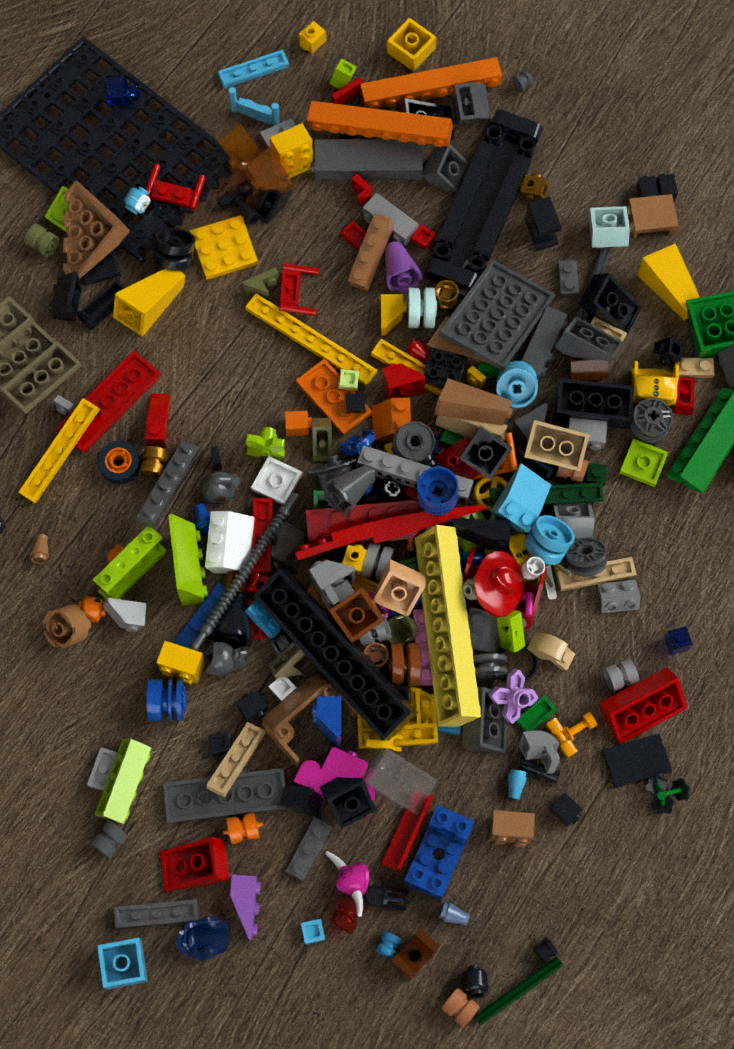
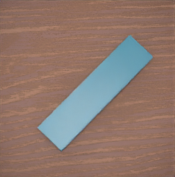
M280 50L217 71L225 89L288 68L289 62L284 51Z

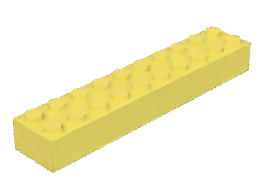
M436 525L414 539L418 570L420 573L425 574L426 586L421 594L438 726L459 727L480 718L481 708L475 676L468 612L463 592V574L461 572L456 527Z

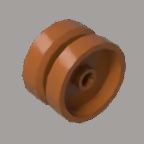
M390 643L388 657L389 681L394 686H402L405 674L408 686H419L421 670L419 644L408 643L405 647L404 655L401 643Z

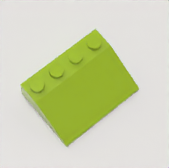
M169 514L176 586L181 605L202 604L205 601L204 597L208 596L207 585H203L202 578H206L204 566L201 567L200 560H204L202 548H198V542H201L200 530H196L195 524Z

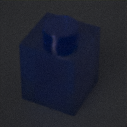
M687 626L670 630L664 636L670 655L688 651L693 645Z

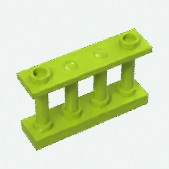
M147 526L93 579L101 588L98 590V593L105 600L107 598L120 599L167 552L159 543L163 537L152 527Z

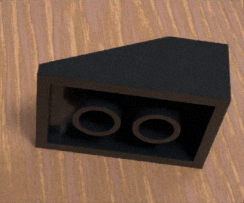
M405 98L395 107L396 112L450 118L452 120L450 106ZM452 129V134H451V139H450V140H453V139H454V130H453V129Z
M610 273L595 274L578 303L593 318L596 317L626 332L627 335L642 308Z

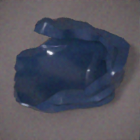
M206 916L198 920H189L183 924L182 930L178 932L175 946L185 956H190L197 960H208L225 952L228 948L229 927L226 921L212 916Z

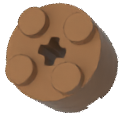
M77 604L52 610L46 614L43 620V625L46 624L45 637L52 646L57 648H66L82 642L87 637L88 631L91 628L90 620L87 619L85 613Z

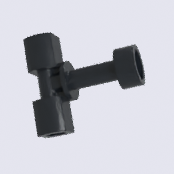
M247 180L236 187L237 191L232 194L227 192L217 198V202L223 211L233 205L240 207L245 213L244 219L248 224H254L260 218L257 210L250 209L245 202L246 197L254 193L253 187Z

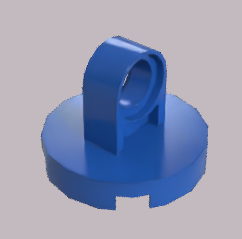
M372 429L363 430V435L356 436L355 434L341 445L342 448H340L343 456H360L363 445L371 447L370 444L376 438Z

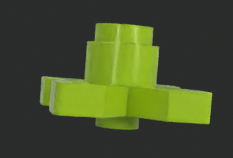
M263 427L258 435L247 434V455L256 457L270 456L284 461L285 440L277 438L275 429Z

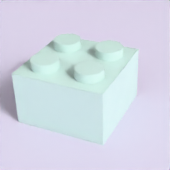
M626 206L590 208L589 228L592 248L629 246L630 227Z

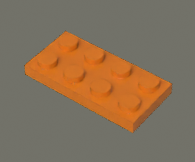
M324 358L296 379V384L327 418H331V423L345 436L372 415V410L365 404V413L346 414L345 394H354L356 392L354 390L339 389L340 375Z

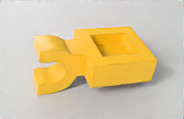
M372 735V739L366 740V747L393 749L394 751L402 752V748L396 747L394 742L396 740H403V736L394 735L390 741H383L379 736Z

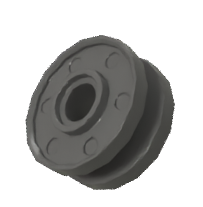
M413 421L406 423L396 431L393 436L392 446L397 456L414 462H420L432 453L435 446V438L427 425L422 422ZM411 438L416 439L417 447L410 444Z
M586 537L574 540L566 553L567 569L571 573L583 577L601 573L607 565L606 546L602 541L595 538Z
M480 654L473 656L476 681L498 680L508 675V668L501 667L507 663L505 655Z

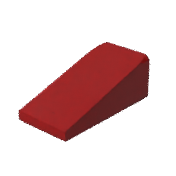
M679 377L677 400L673 406V412L675 414L692 415L694 409V378Z

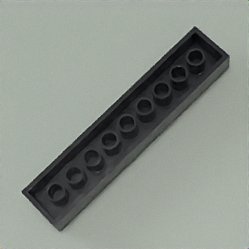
M280 568L254 594L253 597L383 741L390 740L418 713L354 642H350L341 627L289 570Z

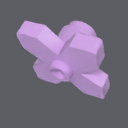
M513 669L507 675L506 688L496 686L488 694L494 703L504 704L502 715L511 724L520 717V709L528 705L532 706L538 700V696L533 689L523 688L525 677L518 669Z

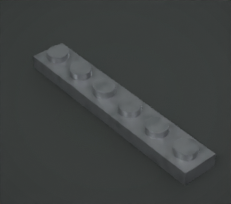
M181 441L138 513L136 522L155 528L198 454L199 446Z

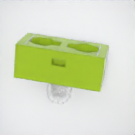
M514 610L505 617H496L500 648L515 653L525 647L523 629L527 626V621L525 618H522L521 612Z

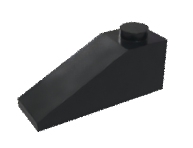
M451 519L450 527H456V535L488 550H509L510 520Z

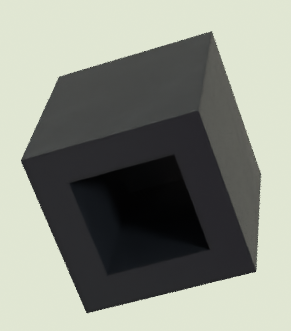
M563 793L549 811L568 827L570 823L575 825L582 817L579 813L583 808L567 794Z

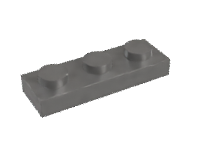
M314 817L287 867L286 873L304 882L332 826Z

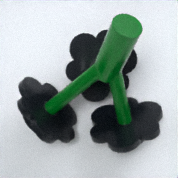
M661 773L649 776L645 788L655 795L654 801L651 802V808L657 810L658 814H670L673 810L674 801L670 799L669 795L676 796L678 801L687 800L690 788L686 785L683 778L673 780L671 790L666 791L668 780Z

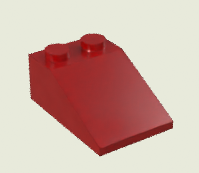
M209 837L160 851L165 892L212 885L230 880L224 839Z

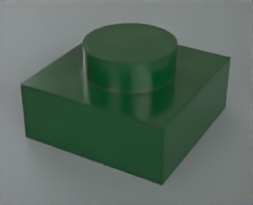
M588 463L586 483L602 482L605 485L607 465Z

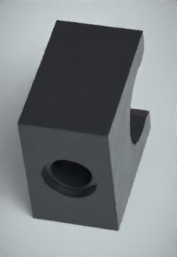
M547 197L528 202L525 222L536 251L557 246L558 239L555 233L560 232L562 227L551 198Z

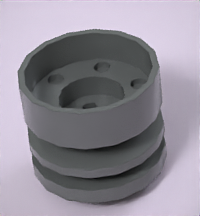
M649 398L639 402L634 409L632 422L629 427L631 437L652 446L661 443L672 425V410L668 404L656 398Z

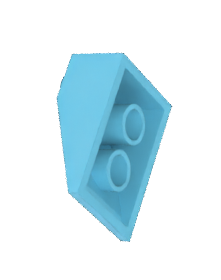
M520 463L490 512L501 520H510V526L518 532L529 533L540 515L551 484Z

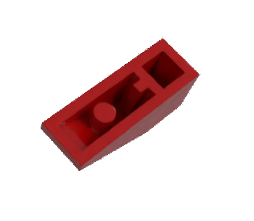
M151 393L145 432L147 446L166 448L170 394Z

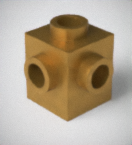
M525 174L524 180L520 184V192L529 201L546 198L550 184L546 178H542L539 174Z

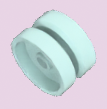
M409 288L408 328H418L420 317H423L424 328H435V317L437 315L435 288H425L423 299H420L419 288Z

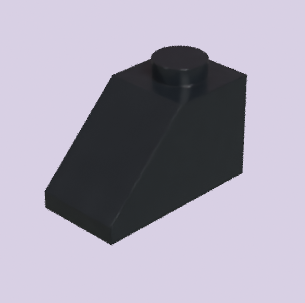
M279 181L268 184L256 208L260 214L259 219L269 224L285 207L293 191Z

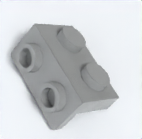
M636 580L597 584V591L601 601V613L638 610L640 608V592Z

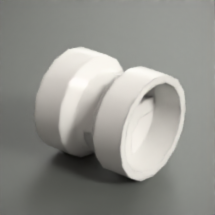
M535 556L531 557L521 566L523 577L527 580H535L545 570L544 561Z

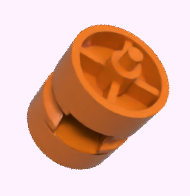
M254 812L245 814L243 820H240L238 817L226 818L228 828L223 831V835L228 834L232 844L241 843L244 837H247L248 840L260 838L258 829L263 826V822L259 823L256 821Z

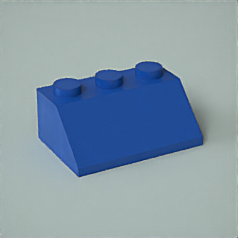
M317 696V703H313V724H317V730L338 749H341V696Z

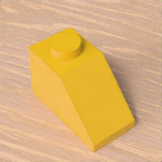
M381 294V336H385L403 319V312H407V301H403V294Z

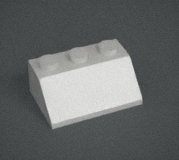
M211 511L205 567L213 574L227 573L230 570L241 571L240 567L244 566L243 563L247 562L246 558H250L249 554L252 552L254 517L231 511Z

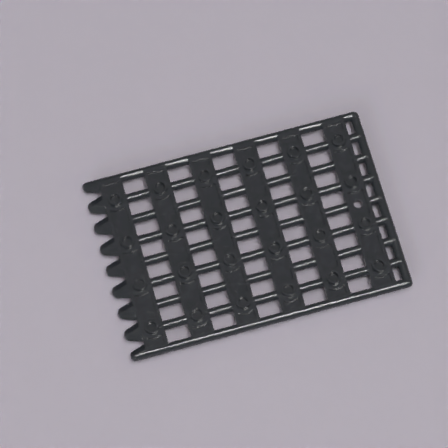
M85 37L80 38L0 113V150L56 195L63 184L68 182L72 185L76 179L72 176L79 169L90 177L82 186L130 230V233L125 236L119 246L139 262H144L146 259L141 250L143 247L154 251V236L157 231L167 228V223L181 226L183 220L178 213L179 211L193 214L195 211L151 199L150 204L154 209L148 215L145 212L142 214L138 213L137 216L142 221L136 227L125 219L131 211L125 208L124 198L131 188L138 189L140 186L146 189L154 164L161 166L156 181H163L169 175L179 183L178 186L190 188L194 191L199 175L206 177L203 187L217 190L219 183L215 176L219 175L224 178H230L231 171L227 164L231 163L240 166L243 163L237 155ZM82 46H85L80 53L77 52ZM73 57V59L68 64H65L67 60ZM101 59L111 66L105 73L95 66ZM59 68L62 69L55 76L53 75ZM88 71H91L99 78L93 85L83 78ZM126 79L137 86L131 93L120 86ZM46 80H49V82H48L46 85H44L43 87H41V85H42ZM76 82L87 89L81 96L70 89ZM34 91H36L37 93L31 99H29L28 97ZM114 91L125 98L119 105L108 97ZM46 94L51 95L49 98L44 97ZM64 94L75 101L68 108L58 100ZM152 99L163 107L157 113H154L146 106ZM102 102L112 109L107 116H104L96 109ZM21 103H24V105L17 111L16 108ZM52 105L62 112L57 119H54L46 112ZM140 111L151 118L145 125L134 118ZM11 114L12 116L4 122L3 120ZM89 114H92L101 121L94 128L84 121ZM39 117H42L50 124L44 131L34 124ZM178 119L189 127L183 134L172 127ZM128 122L139 130L132 137L122 130ZM78 125L88 133L82 140L72 133ZM27 128L38 136L31 143L21 136ZM166 131L177 139L171 146L160 138ZM116 134L126 141L120 149L109 141ZM65 137L76 145L70 151H67L59 144ZM15 140L25 147L20 154L15 153L8 147ZM204 140L215 147L209 155L198 147ZM154 143L164 150L159 157H156L147 150ZM103 146L114 153L108 161L97 153ZM53 149L63 156L57 164L46 156ZM192 152L203 159L197 167L186 159ZM141 155H144L152 162L147 169H144L135 162ZM91 158L102 165L96 172L85 165ZM40 161L51 168L45 175L34 168ZM180 163L191 171L185 179L174 171ZM129 167H132L140 174L134 182L123 174ZM117 178L128 186L122 193L111 186ZM202 189L198 201L205 202L207 195ZM105 190L116 198L110 205H107L99 198Z

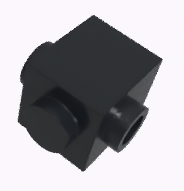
M257 690L253 693L252 691L247 692L241 697L242 700L236 703L246 722L249 723L254 719L256 721L262 719L266 715L265 712L268 711L267 704H269L264 694L259 695Z

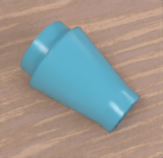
M510 770V774H508V798L520 800V795L528 778L525 771Z

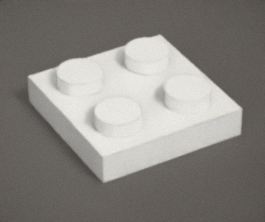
M268 456L251 486V490L267 498H273V501L284 506L299 482L302 471Z

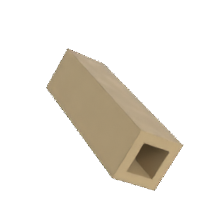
M437 415L435 423L437 426L464 437H469V439L478 426L482 425L503 441L505 440L504 434H506L508 426L505 424L496 425Z

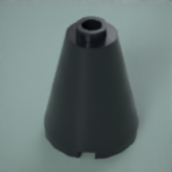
M236 594L233 597V601H230L227 610H224V614L221 615L222 618L219 619L212 635L213 642L227 643L233 650L244 646L248 648L252 641L250 617L244 612L248 607V600L243 595Z

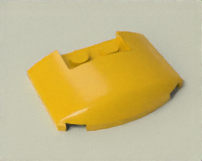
M411 687V705L418 713L396 734L402 735L403 740H396L394 745L401 747L438 743V726L434 694L431 693L430 695L422 691V689ZM357 712L359 749H375L366 747V740L372 739V735H378Z

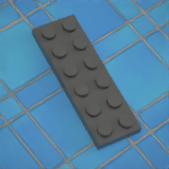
M284 768L240 773L225 797L207 789L206 785L211 777L163 783L167 824L288 809L280 806L285 786Z

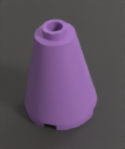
M390 242L385 247L387 287L392 292L394 290H399V293L408 292L409 288H416L418 286L419 280L422 281V273L400 242Z

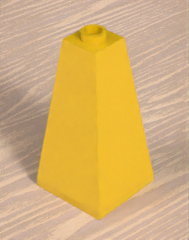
M670 245L643 257L637 273L638 277L684 321L687 320L686 300L700 298L677 245Z
M163 269L115 294L113 318L143 337L183 289L186 275L180 270Z

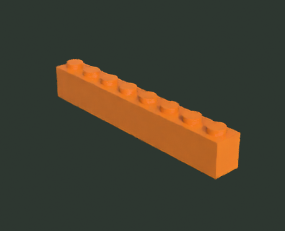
M495 57L360 84V95L364 108H391L398 105L405 98L426 101L430 98H442L451 95V89L456 84L474 82L485 84L486 88H493L501 85L502 72L498 59Z
M311 101L307 117L309 127L315 131L342 132L351 136L357 134L367 138L380 137L384 140L395 139L404 143L410 141L420 145L433 144L436 147H449L453 129L450 118Z

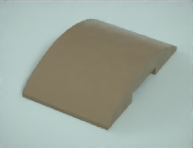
M8 296L0 303V394L21 412L27 414L78 370L82 363L58 341L49 336L18 303Z

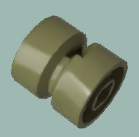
M34 224L27 231L24 242L31 248L37 249V252L49 257L58 247L59 237L51 232H47L39 224Z

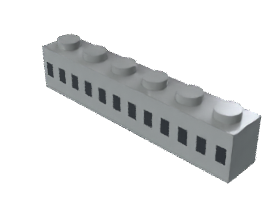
M364 445L357 462V468L366 465L375 471V476L395 481L417 489V483L421 474L431 468L430 466ZM455 475L459 485L457 502L466 505L474 480ZM438 492L434 493L439 497L441 496V494H438Z

